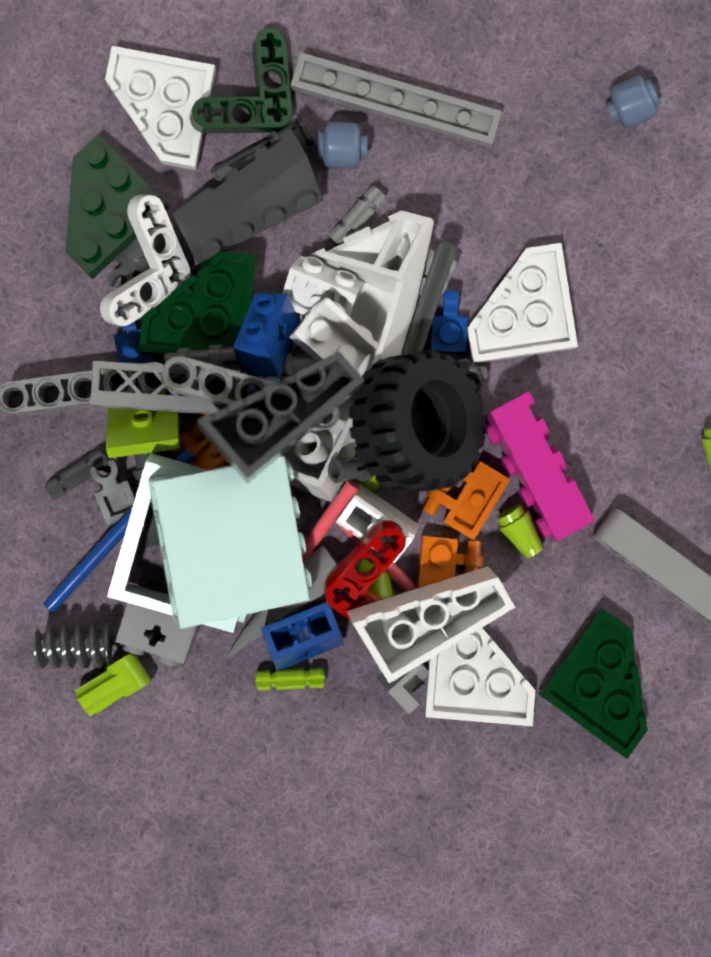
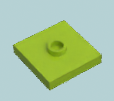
M108 408L106 433L108 458L180 449V412Z

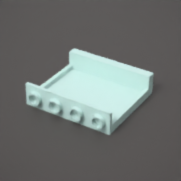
M281 455L248 484L231 465L169 478L161 476L148 479L173 619L180 629L309 600L308 590L312 589V580L308 568L303 566L302 554L306 553V545L302 533L297 531L295 519L300 517L297 499L291 497L289 483H292L294 479L293 470L290 462L285 461V456Z

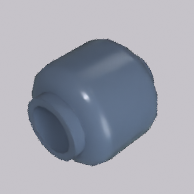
M637 75L613 86L610 90L612 101L606 103L613 123L620 120L624 127L632 128L653 118L657 113L656 106L661 103L651 80L645 81L641 76Z
M328 122L324 126V130H318L317 159H323V163L327 168L354 169L359 165L360 157H367L368 136L361 135L360 127L357 123Z

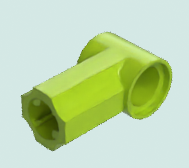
M129 653L106 668L107 671L74 690L78 702L90 717L109 707L122 697L125 699L152 682L136 654Z

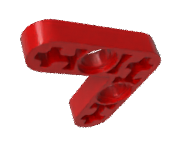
M385 520L375 525L326 579L323 589L327 603L348 619L350 617L346 611L361 607L366 603L383 600L379 595L370 590L369 587L405 548L406 539L398 523ZM384 535L387 537L394 535L395 541L393 543L390 541L383 543L381 537ZM379 549L382 555L381 557H379V555L377 554ZM369 558L374 561V565L369 571L359 572L355 569V564L360 559ZM337 587L342 590L346 587L348 595L353 598L352 602L350 603L349 597L341 592L335 596L334 589Z

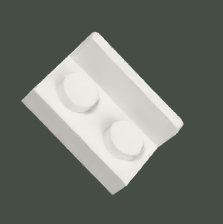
M299 256L290 267L282 294H288L295 312L306 316L314 305L327 297L331 301H335L343 306L346 314L351 317L364 282L357 279L349 271H337L325 266L321 260L315 257Z
M327 297L311 308L289 336L317 362L340 351L355 370L359 368L369 354L376 351L379 347V343L373 339L372 333L366 327L354 322L346 314L343 306L335 301H331Z

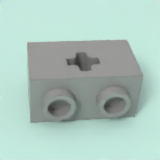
M127 602L115 642L123 644V649L129 653L144 655V652L157 655V661L163 664L178 666V663L184 664L189 659L199 625L180 629L174 623L172 615ZM156 626L161 627L160 633L165 635L159 641L154 639L155 633L150 631Z

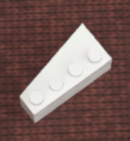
M487 566L346 612L388 683H391L514 609L515 606L498 576Z

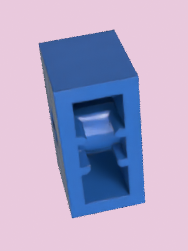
M254 294L233 346L247 375L280 377L293 342L289 336L300 324L288 294Z
M327 602L261 628L277 671L344 645L340 629Z

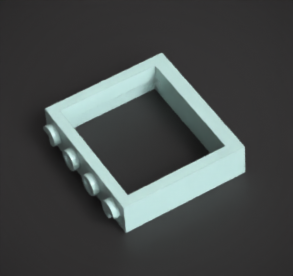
M150 453L144 466L107 597L173 616L168 594L128 583L152 503L148 479L159 476L169 478L206 469ZM246 615L203 625L233 633L236 622L244 623Z

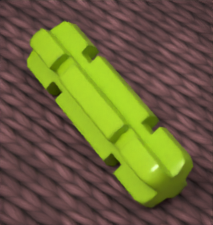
M322 667L310 668L309 671H305L304 668L282 669L279 671L276 669L275 672H271V669L258 670L255 675V684L259 691L271 690V687H276V690L305 689V686L309 685L310 689L323 688L325 686V671Z

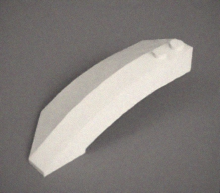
M401 210L388 216L390 221L372 230L368 226L343 238L344 243L328 251L322 248L311 254L313 257L321 260L325 266L337 271H349L357 279L364 282L363 289L357 297L350 318L358 325L366 327L372 333L373 339L379 343V347L376 351L369 354L356 370L361 377L366 370H370L372 365L379 360L402 354L419 295L434 225L432 218ZM297 313L300 322L304 319L305 315ZM294 341L292 342L289 353H294L295 356L308 354L303 349H298L297 344ZM352 396L338 407L340 413L336 425L321 432L310 431L282 455L285 456V461L290 462L293 470L294 479L289 485L330 502L334 500L347 481L341 483L331 481L328 474V465L332 460L353 458L356 454L354 450L357 447L355 438L351 439L349 428L353 427L352 419L349 418V409L351 406H354L355 402ZM329 416L326 417V418H325L322 422H320L319 424H321V425L326 424L327 421H328V419H329Z

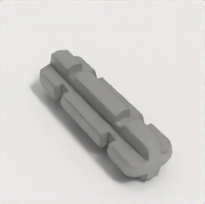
M375 186L370 187L363 195V201L359 200L342 219V225L338 224L330 233L331 240L338 246L344 243L343 238L359 231L374 214L373 210L378 209L384 203L386 196Z

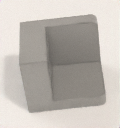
M421 664L391 683H388L382 672L376 678L402 708L410 714L420 705L410 692L428 677V670Z

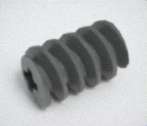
M47 623L44 633H40L39 628L35 632L34 656L38 668H45L48 662H50L52 668H60L63 661L67 668H74L77 660L81 668H88L92 660L96 668H102L106 659L108 665L111 664L113 641L109 623L104 624L102 633L97 632L95 623H90L87 633H83L80 623H76L73 633H69L66 623L61 624L59 633L54 632L52 623Z

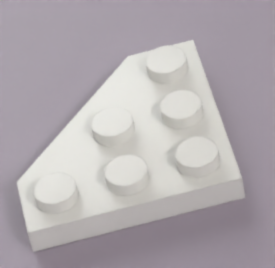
M112 46L105 81L153 152L164 165L191 170L197 169L204 133L194 129L190 123L189 115L194 103L198 99L211 97L216 73L215 65ZM203 108L201 113L198 114V116L204 117L205 122L207 119L208 108Z
M562 243L529 247L519 257L518 261L467 328L472 364L571 350L578 347Z
M480 628L429 659L425 717L533 726L536 690L485 630Z

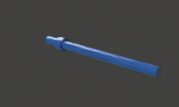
M185 448L175 460L190 465L196 456L189 449ZM133 506L44 602L47 609L55 612L125 536Z

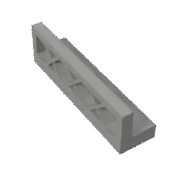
M93 361L90 405L93 407L214 414L226 408L192 397L179 396L174 392H171L172 395H161L159 393L165 389L163 384L151 394L141 393L132 383L144 372L154 373L161 381L159 373H161L164 365ZM172 366L168 369V374H173L169 379L173 382L180 375H188V372L184 367ZM101 369L116 370L126 382L115 391H100ZM123 371H133L136 373L128 378ZM216 375L208 376L209 378L204 382L205 389L209 393L210 391L206 386L218 377ZM130 385L136 393L122 391Z

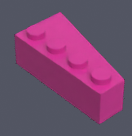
M528 391L491 411L486 417L488 425L483 427L491 444L494 446L498 443L505 456L501 457L500 460L510 477L516 475L522 487L517 490L527 508L533 506L539 516L535 523L544 539L550 537L552 542H557L595 520L575 480L572 477H565L563 472L567 471V467L560 451L554 445L549 447L547 440L550 439L549 429L543 418H539L537 414H532L529 406L535 403Z

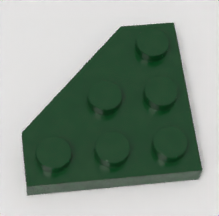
M99 134L73 157L66 238L67 254L91 279L95 278L137 239L127 214L128 204L134 196L140 194L156 196L163 203L165 210L169 209L167 203ZM145 205L142 217L147 218L146 212L150 210L149 205Z
M219 252L203 269L194 276H190L173 290L170 296L142 316L139 352L142 354L165 355L166 353H175L179 348L190 347L192 351L209 349L210 345L222 344L223 348L233 347L253 299L257 256Z
M600 608L538 694L617 753L628 759L648 731L641 698L642 690L638 666L636 665L633 649L632 629L603 608Z

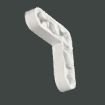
M140 194L134 196L128 204V218L150 268L103 298L100 312L102 318L109 324L127 326L133 323L151 308L158 306L171 295L173 290L191 276L190 267L164 205L156 196ZM145 205H149L150 210L146 212L147 218L142 217V212L145 211ZM161 233L165 238L166 244L164 250L161 253H157L153 244L155 237ZM172 269H176L177 273L173 276L174 281H170L169 277L173 274ZM148 282L152 287V295L148 301L144 302L140 296V289L144 283ZM117 303L127 304L119 310L121 316L114 313L118 309Z

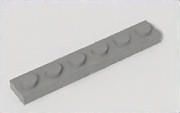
M300 52L291 82V90L489 148L492 147L502 111L302 52Z

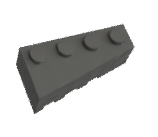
M290 127L280 134L282 138L280 142L270 149L266 146L262 147L254 153L256 159L240 171L235 167L225 174L226 178L216 189L208 187L172 214L197 264L323 201L308 157Z
M339 351L280 382H275L263 388L261 391L243 400L240 399L227 405L226 408L212 415L209 414L198 419V428L248 484L361 389L364 379Z

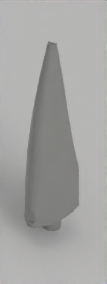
M324 545L319 547L318 550L303 562V566L308 568L312 580V589L308 590L309 600L256 612L228 653L229 657L233 658L263 636L262 627L300 613L326 600L323 589L324 583L342 561L338 563ZM359 561L355 564V568L360 565Z

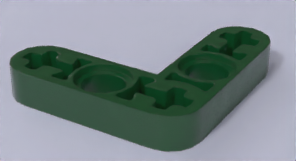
M273 28L263 29L258 33L253 42L252 54L256 96L203 97L198 99L194 103L189 115L190 123L194 129L201 133H269L273 130L279 132L286 128L292 118V101L285 37L281 32ZM266 39L270 40L272 46H277L272 53V62L266 63L269 58L267 47H262ZM268 72L277 74L281 79V86L276 89L269 88L264 83L263 75ZM279 97L276 101V111L279 114H283V116H281L278 122H275L274 117L268 115L273 107L272 98ZM238 106L246 108L250 114V121L243 124L238 123L232 117V109ZM222 107L226 108L224 112L225 123H222L223 116H213L209 123L205 122L203 116H198L203 108H208L209 114H220Z

